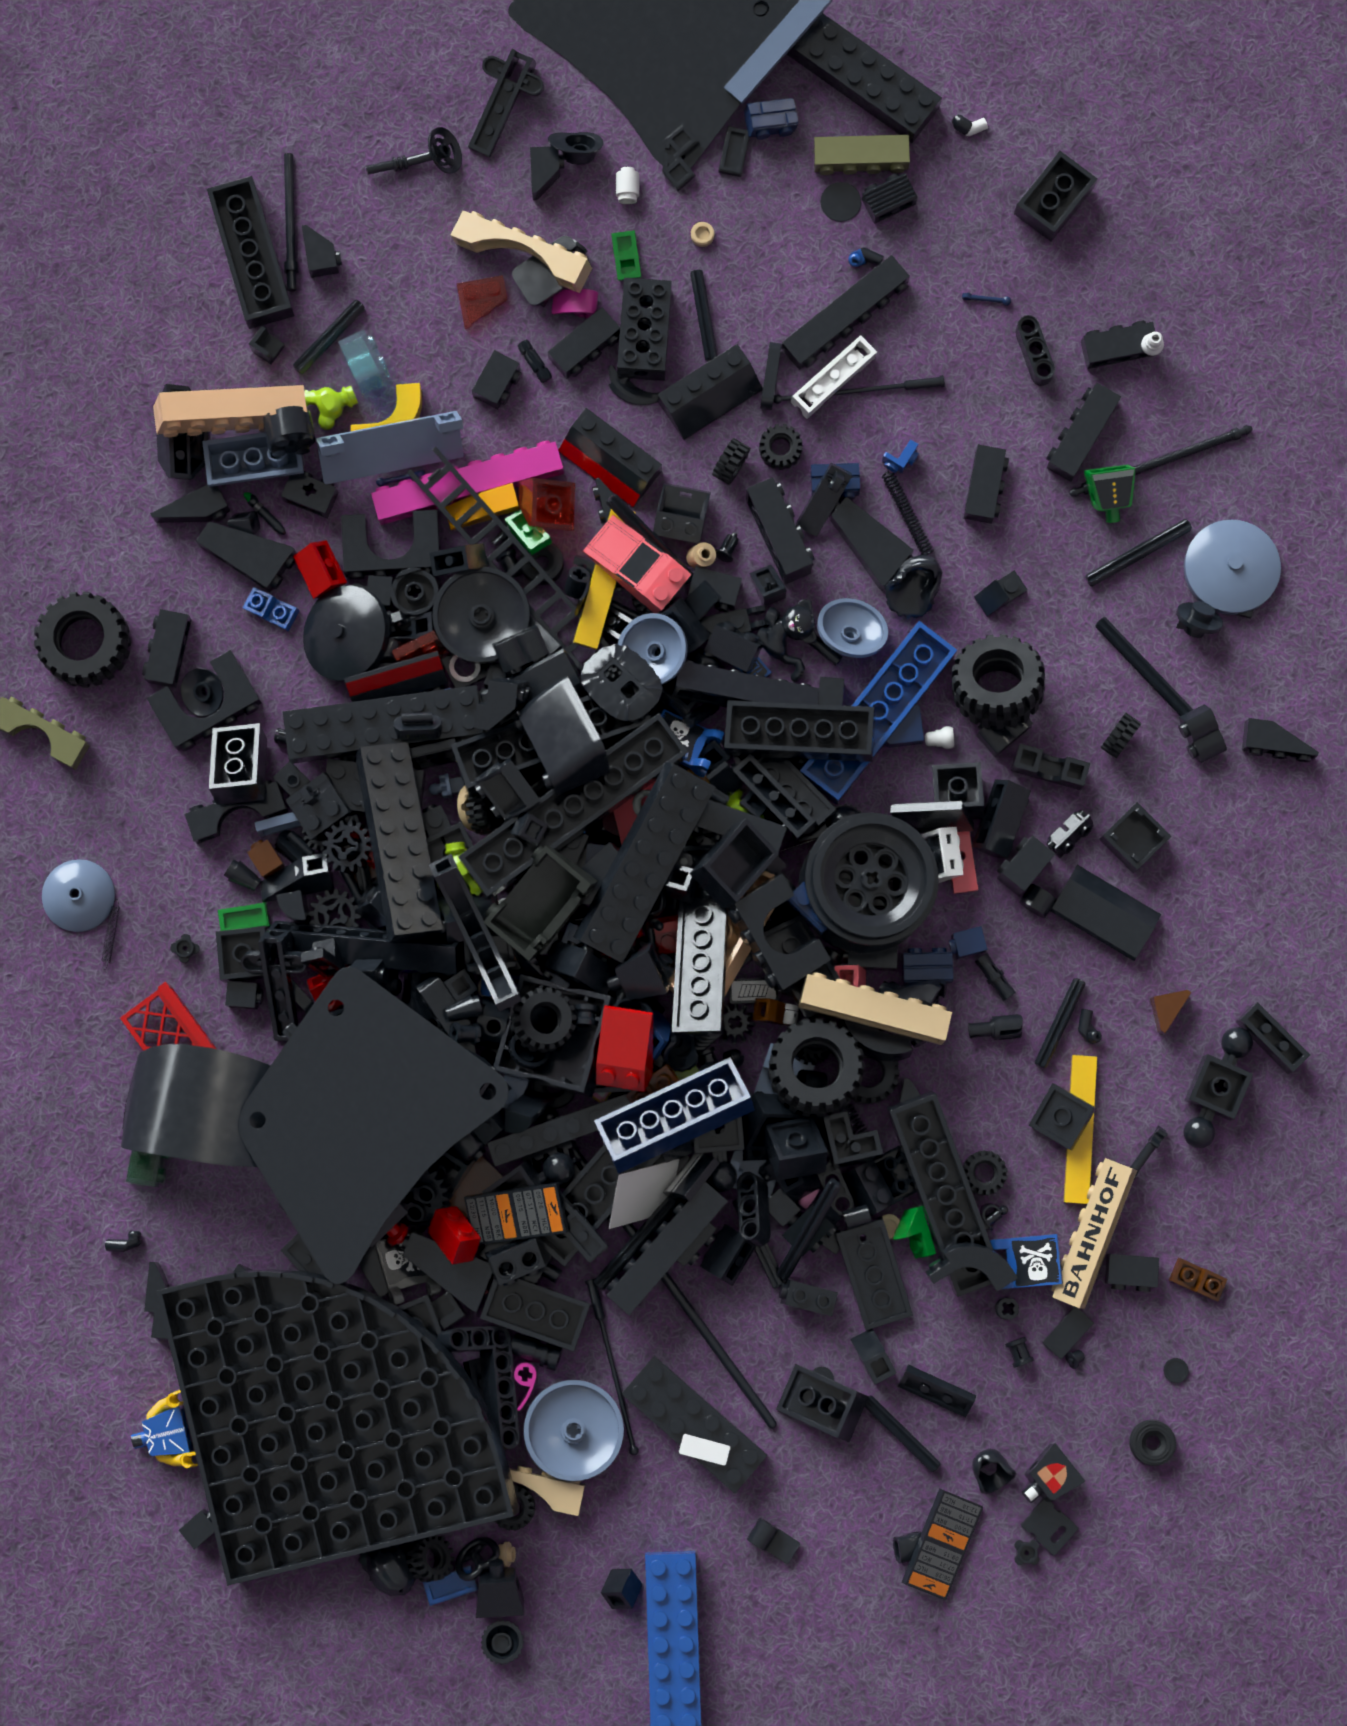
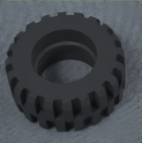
M71 592L68 598H65L63 595L56 598L58 603L54 606L49 603L45 607L48 610L45 615L40 614L38 618L40 625L39 627L36 626L34 634L37 636V640H34V646L38 650L37 656L45 665L44 667L57 679L74 687L80 685L82 688H87L90 686L89 684L98 686L103 684V679L111 680L114 678L113 673L117 669L121 671L124 667L122 661L123 659H128L130 652L127 649L128 646H131V638L128 635L130 632L129 627L116 607L111 602L106 601L104 597L100 595L93 596L91 592H83L82 595H79L77 592ZM83 619H92L98 622L104 631V640L99 651L85 660L77 661L67 657L61 646L62 637L66 629L74 622Z
M1000 634V637L987 635L986 639L981 640V638L974 640L972 646L966 645L962 649V654L957 655L955 665L952 668V691L956 707L960 708V713L964 717L970 716V722L976 725L982 723L984 728L990 729V726H995L997 729H1004V726L1008 725L1012 728L1018 726L1019 721L1022 723L1030 719V714L1034 715L1038 711L1039 705L1044 698L1045 668L1041 661V656L1036 650L1032 651V646L1029 643H1021V639L1015 636L1007 638V635ZM993 671L1011 673L1021 681L1015 688L1000 693L987 691L976 683L980 677Z
M815 1018L814 1022L804 1019L801 1020L799 1025L795 1023L790 1025L786 1032H782L779 1035L771 1051L768 1075L772 1082L773 1092L779 1095L778 1099L782 1104L787 1103L790 1106L789 1109L791 1111H802L803 1116L810 1117V1114L823 1117L825 1113L829 1112L832 1115L837 1113L839 1108H845L857 1094L864 1073V1055L862 1049L857 1046L858 1040L855 1036H849V1030L843 1026L840 1029L836 1026L837 1022L830 1020L829 1023H825L823 1018ZM818 1047L833 1054L839 1063V1075L836 1081L824 1088H812L801 1083L793 1072V1061L800 1051L806 1048Z

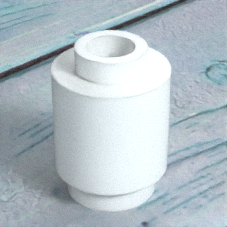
M623 167L621 171L616 173V197H618L619 203L634 204L639 197L640 174L633 167Z

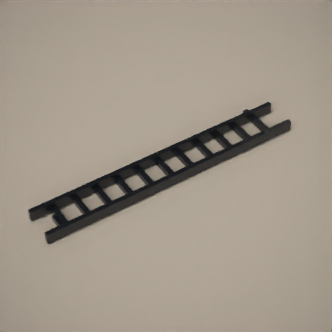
M435 447L432 450L446 465L442 470L438 468L427 478L429 481L426 484L420 480L413 470L410 469L407 473L470 545L477 544L497 525L503 530L509 539L490 556L486 555L488 566L498 569L493 561L513 543L517 546L525 557L506 574L512 577L530 561L540 575L523 589L525 595L530 593L544 579L557 592L536 611L529 604L530 614L564 648L575 662L577 668L582 672L584 665L572 654V651L579 645L572 643L566 647L556 635L576 617L574 616L576 606L441 451ZM451 471L462 484L440 503L430 489ZM467 489L476 499L477 503L456 521L445 507ZM483 507L493 521L474 538H471L461 525ZM562 598L573 611L551 629L540 616ZM601 636L600 643L604 647L610 646L607 643V641Z

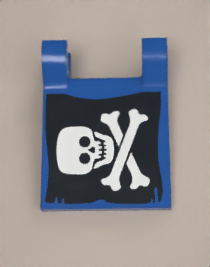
M664 709L661 716L688 751V758L680 764L689 767L697 776L704 778L711 762L704 758H698L705 742L709 744L716 740L720 745L724 732L718 729H706L698 724L688 728L683 723L682 717Z
M1058 1234L990 1240L993 1250L1006 1249L1007 1262L1018 1277V1279L1002 1289L1063 1284Z

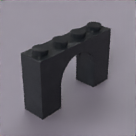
M437 510L413 511V544L406 554L396 559L380 558L370 550L365 514L341 515L343 570L345 576H350L352 580L364 579L365 575L388 577V574H399L408 568H419L433 575L429 552L440 550L439 515Z
M231 650L210 661L224 687V701L219 710L213 715L205 718H194L187 715L168 686L147 697L153 711L178 751L181 749L187 751L196 745L195 741L202 737L204 739L212 737L213 728H220L223 725L229 727L238 721L237 717L244 713L249 715L259 709L258 705L262 702Z
M783 874L771 877L745 893L737 903L728 907L730 919L740 928V936L743 942L750 946L754 953L752 954L753 960L759 967H762L766 974L764 976L766 983L775 991L784 990L831 960L820 939L809 940L788 954L779 953L768 945L763 932L766 916L772 909L795 896Z

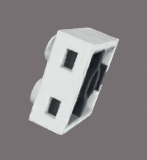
M957 827L938 828L921 835L934 854L938 868L939 883L963 875L964 864L960 854V838L957 834Z

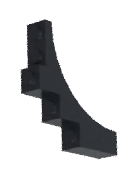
M452 854L429 864L499 1012L521 1002V997Z

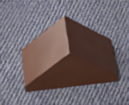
M1189 990L1150 998L1159 1034L1163 1035L1166 1033L1190 996L1191 992Z

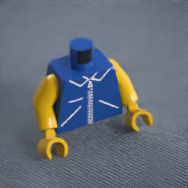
M178 1390L170 1393L168 1397L159 1400L149 1410L147 1420L142 1421L144 1432L131 1435L132 1445L134 1449L147 1446L149 1455L155 1456L159 1462L171 1466H184L185 1468L197 1467L198 1464L192 1462V1456L196 1454L192 1452L193 1447L183 1401L178 1399V1393H181V1391Z

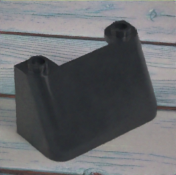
M568 676L555 681L515 712L516 717L513 718L515 727L518 732L523 731L524 734L528 735L544 767L545 774L542 775L545 786L547 789L552 788L555 796L610 773L607 754L602 740Z

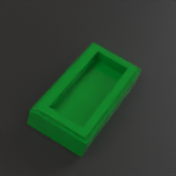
M266 902L218 910L220 931L261 926L270 927Z

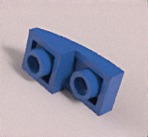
M253 587L243 606L244 610L288 632L299 613L296 607L280 601L273 595Z

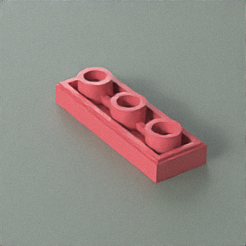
M957 832L960 838V853L965 858L963 860V875L951 879L953 894L978 891L970 832Z

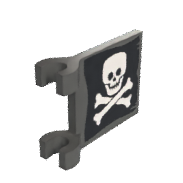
M420 1229L415 1231V1233L423 1236ZM386 1238L379 1240L375 1244L387 1285L390 1303L395 1306L401 1305L404 1302V1298L400 1289L425 1283L427 1294H430V1296L438 1295L441 1292V1287L437 1282L403 1256L405 1251L401 1249L403 1242L399 1245H390Z

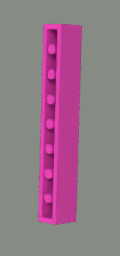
M542 441L536 445L537 447L530 449L521 447L509 455H504L503 453L496 454L491 457V460L481 462V460L471 461L467 464L468 466L462 468L454 466L477 494L511 483L516 488L564 474L556 441L551 443L550 441ZM450 471L430 491L441 503L462 483ZM433 473L423 475L420 480L426 484L429 481L427 478ZM412 479L403 480L398 483V486L391 488L389 486L379 487L376 489V492L371 493L380 525L413 517V511L439 509ZM466 489L449 505L472 495Z

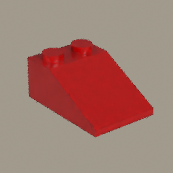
M605 1005L603 1008L596 1062V1084L645 1092L653 1074V1012Z

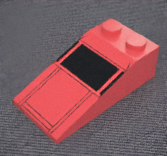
M614 515L611 516L582 551L653 613L662 611L691 576V573L676 560Z

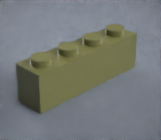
M909 135L814 137V172H820L821 175H831L834 172L842 171L847 175L856 174L857 171L877 174L883 170H890L891 173H902L909 168Z

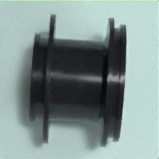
M869 812L845 817L832 824L820 835L802 864L798 887L801 883L805 882L809 903L818 919L828 928L820 935L811 926L817 935L840 950L855 954H874L899 945L926 920L937 897L939 876L934 854L926 840L917 830L896 817ZM862 854L865 857L866 863L863 865L857 864L854 861V855ZM878 859L884 861L889 868H882L878 863ZM847 873L851 878V882L849 884L842 883L839 879V874ZM872 875L875 879L870 885L867 883V880ZM889 880H894L898 883V891L889 889ZM852 895L857 896L860 899V906H852L848 901V897ZM873 900H882L885 905L884 910L875 909Z

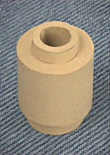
M699 543L688 550L686 559L692 568L695 569L696 566L704 568L715 561L716 551L709 543Z

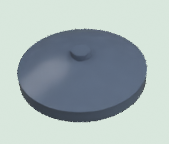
M1240 520L1218 521L1202 529L1190 543L1184 558L1185 580L1194 597L1200 602L1211 605L1215 612L1228 615H1237L1238 613L1255 610L1264 604L1275 591L1281 573L1279 553L1270 537L1255 525Z
M567 1380L549 1386L534 1399L525 1418L524 1440L531 1459L543 1472L562 1481H584L601 1474L615 1460L623 1441V1420L617 1404L603 1389L586 1381Z

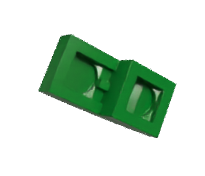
M635 230L611 233L618 280L641 277Z

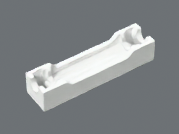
M860 335L792 396L791 403L794 407L798 406L802 411V415L808 419L825 401L875 359L877 351ZM857 346L866 351L867 355L864 358L858 350L855 351ZM800 397H804L810 404L813 405L809 407Z

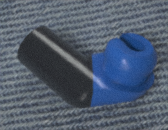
M861 248L852 252L849 255L848 261L853 267H859L867 262L878 266L881 264L884 256L868 248Z

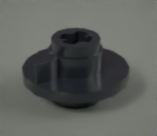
M1200 601L1194 603L1186 602L1180 604L1177 608L1176 615L1179 622L1176 628L1183 629L1185 633L1192 637L1202 638L1205 633L1214 634L1222 629L1223 621L1221 617L1207 603Z

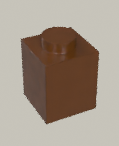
M261 839L250 846L251 850L247 852L264 879L286 867L268 839L266 841Z

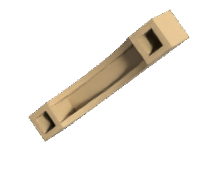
M462 211L451 233V237L457 245L476 253L496 248L516 249L526 252L543 262L553 273L560 286L578 293L581 292L592 270L588 258L580 252L571 253L565 247L556 243L554 245L548 244L543 238L536 235L530 237L518 228H507L498 220H486L481 214L474 211L471 213Z
M518 1465L517 1470L509 1468L513 1482L522 1484L535 1491L554 1511L579 1515L585 1484H581V1481H562L549 1476L543 1471L541 1475L532 1473V1468Z

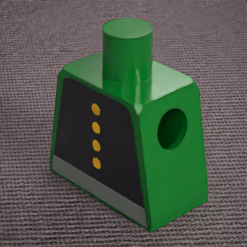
M1127 464L1084 470L1093 508L1098 511L1105 510L1106 522H1119V508L1131 507L1135 468Z

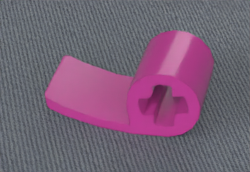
M570 289L562 290L553 297L552 314L574 313L580 318H589L597 311L598 292L590 289H582L580 293Z
M528 1362L518 1363L514 1368L515 1380L523 1386H528L525 1396L517 1406V1411H520L528 1400L536 1380V1370ZM523 1367H528V1371L532 1373L531 1377H527V1380H522L521 1375L518 1374L519 1370L523 1371Z

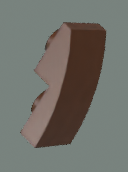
M666 1063L652 1074L645 1092L631 1090L625 1096L633 1103L680 1081V1079L669 1064Z
M1182 1258L1177 1259L1169 1281L1217 1302L1228 1280Z

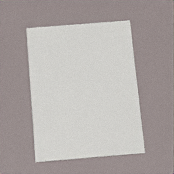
M679 1159L620 1174L618 1176L609 1229L649 1218L668 1197L663 1192L676 1177Z

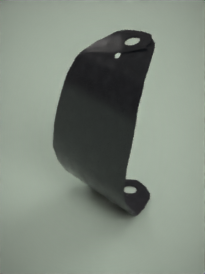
M186 1044L160 1045L140 1052L126 1100L127 1105L125 1104L121 1147L138 1152L210 1164L257 1167L240 1137L239 1118L246 1100L271 1065L232 1052ZM254 1112L250 1116L251 1126L257 1129L264 1126L266 1119L263 1113Z

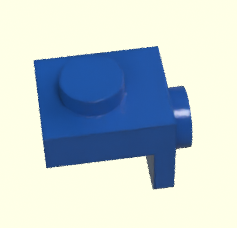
M910 439L898 459L885 452L882 458V462L885 463L884 466L891 472L896 473L899 471L903 473L908 464L913 465L919 455L916 452L918 443Z

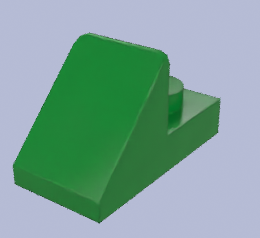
M525 507L505 518L511 533L531 555L552 543L551 537Z
M922 1206L904 1210L893 1236V1240L909 1238L910 1249L915 1259L936 1254Z

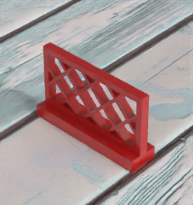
M166 981L158 987L157 991L120 1017L143 1051L150 1048L144 1043L146 1032L159 1034L157 1046L161 1045L163 1035L176 1036L175 1044H179L180 1037L190 1038L193 1046L217 1049L183 1001ZM158 997L164 1003L162 1014L150 1012L151 1002ZM167 1009L171 1012L172 1015L167 1014ZM135 1014L145 1015L143 1028L133 1027L128 1019ZM149 1015L162 1017L159 1031L147 1029ZM166 1018L176 1019L178 1022L176 1033L164 1031ZM181 1028L186 1034H181ZM136 1031H141V1032H142L141 1037L139 1036V1034H138Z

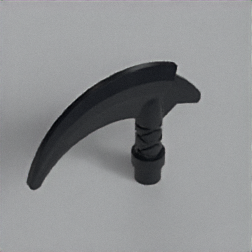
M612 365L609 366L611 384L608 386L620 399L635 405H650L658 402L657 394L659 393L646 392L637 388L630 381V378H618Z

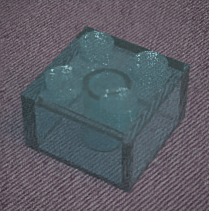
M362 330L338 341L342 354L362 396H366L389 385L387 377L390 374L387 370V365L382 356L377 357L380 353L372 335L367 337L365 330Z

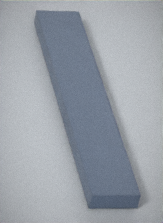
M800 0L725 85V90L743 104L833 0Z

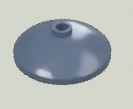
M843 598L831 601L822 608L817 619V629L821 639L832 650L844 656L854 658L872 656L878 653L887 641L888 627L884 617L874 607L860 600Z
M650 613L635 618L624 628L618 641V645L628 646L647 661L660 677L661 685L672 680L680 672L687 657V640L682 628L673 619L662 614ZM660 648V655L655 656V651Z
M71 860L57 866L47 877L42 890V903L47 916L60 928L72 932H84L99 926L109 916V912L112 910L111 906L114 905L115 889L110 876L102 867L88 860ZM73 890H79L78 897H72Z

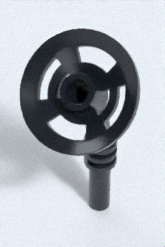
M437 127L430 132L428 137L429 152L409 157L403 155L402 158L398 156L397 159L393 157L391 161L366 165L367 175L389 170L396 172L398 169L401 171L405 168L406 170L409 166L433 160L442 172L453 174L460 169L462 164L461 149L457 139L448 129ZM435 135H441V136H443L444 138H443V139H442V138H436V139H435ZM449 144L452 148L454 159L450 158L451 150L448 146Z

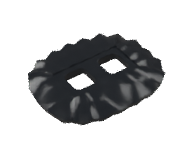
M618 644L602 647L597 653L593 654L584 663L580 674L582 685L591 698L608 714L623 721H633L648 713L658 703L663 690L660 677L647 661L628 646ZM611 666H616L622 672V675L614 682L609 681L604 676V673ZM629 682H632L639 688V691L632 698H627L621 692V689Z

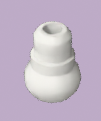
M1152 332L1144 336L1141 342L1142 350L1151 356L1161 353L1164 348L1162 335L1159 332Z
M945 726L941 730L927 732L925 734L926 745L943 747L944 749L953 748V728Z

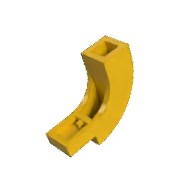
M420 383L396 385L397 404L392 415L379 423L351 425V431L419 418L422 409V389Z

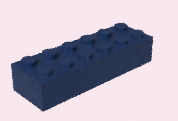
M730 1057L596 1119L594 1122L619 1174L744 1116L755 1109L751 1096Z

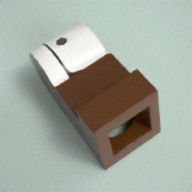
M755 998L753 1020L775 1025L790 1026L794 1023L797 1025L799 1007L771 998ZM766 1004L765 1017H762L761 1008Z

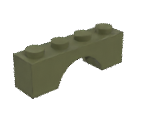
M1 697L0 730L11 736L31 728L44 731L51 743L50 756L74 770L77 769L90 746L85 742L86 737L74 730L72 734L65 731V725L52 719L51 723L43 719L44 714L34 708H31L30 711L22 707L24 703L14 697H10L9 700Z

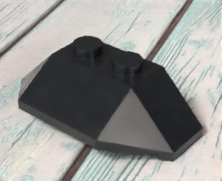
M165 384L163 392L191 391L189 386ZM202 432V434L197 436L178 433L174 437H164L163 434H157L158 462L168 478L192 480L205 466L203 441L209 440L208 432Z

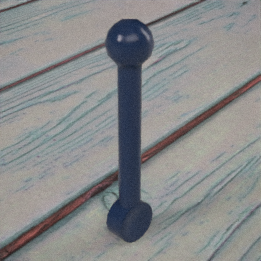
M970 293L962 294L963 300L1003 303L1005 306L1011 304V298L1008 296L997 298L972 295Z
M424 470L414 472L418 477L425 475ZM404 474L387 479L378 478L376 484L382 487L386 483L412 477L409 474Z

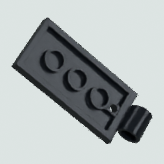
M866 1204L842 1211L847 1229L843 1231L838 1229L835 1231L865 1330L913 1316L883 1217L879 1216L877 1220L872 1221ZM861 1235H866L865 1240H860Z

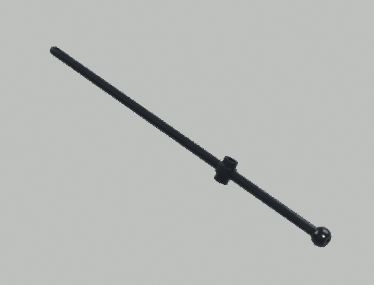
M550 1108L539 1120L541 1123H544L559 1116L554 1109ZM578 1148L573 1149L575 1158L581 1159V1162L577 1163L582 1171L588 1162ZM632 1223L622 1225L630 1238L637 1232ZM666 1272L661 1278L664 1285L767 1426L774 1429L777 1423L769 1410L672 1277Z

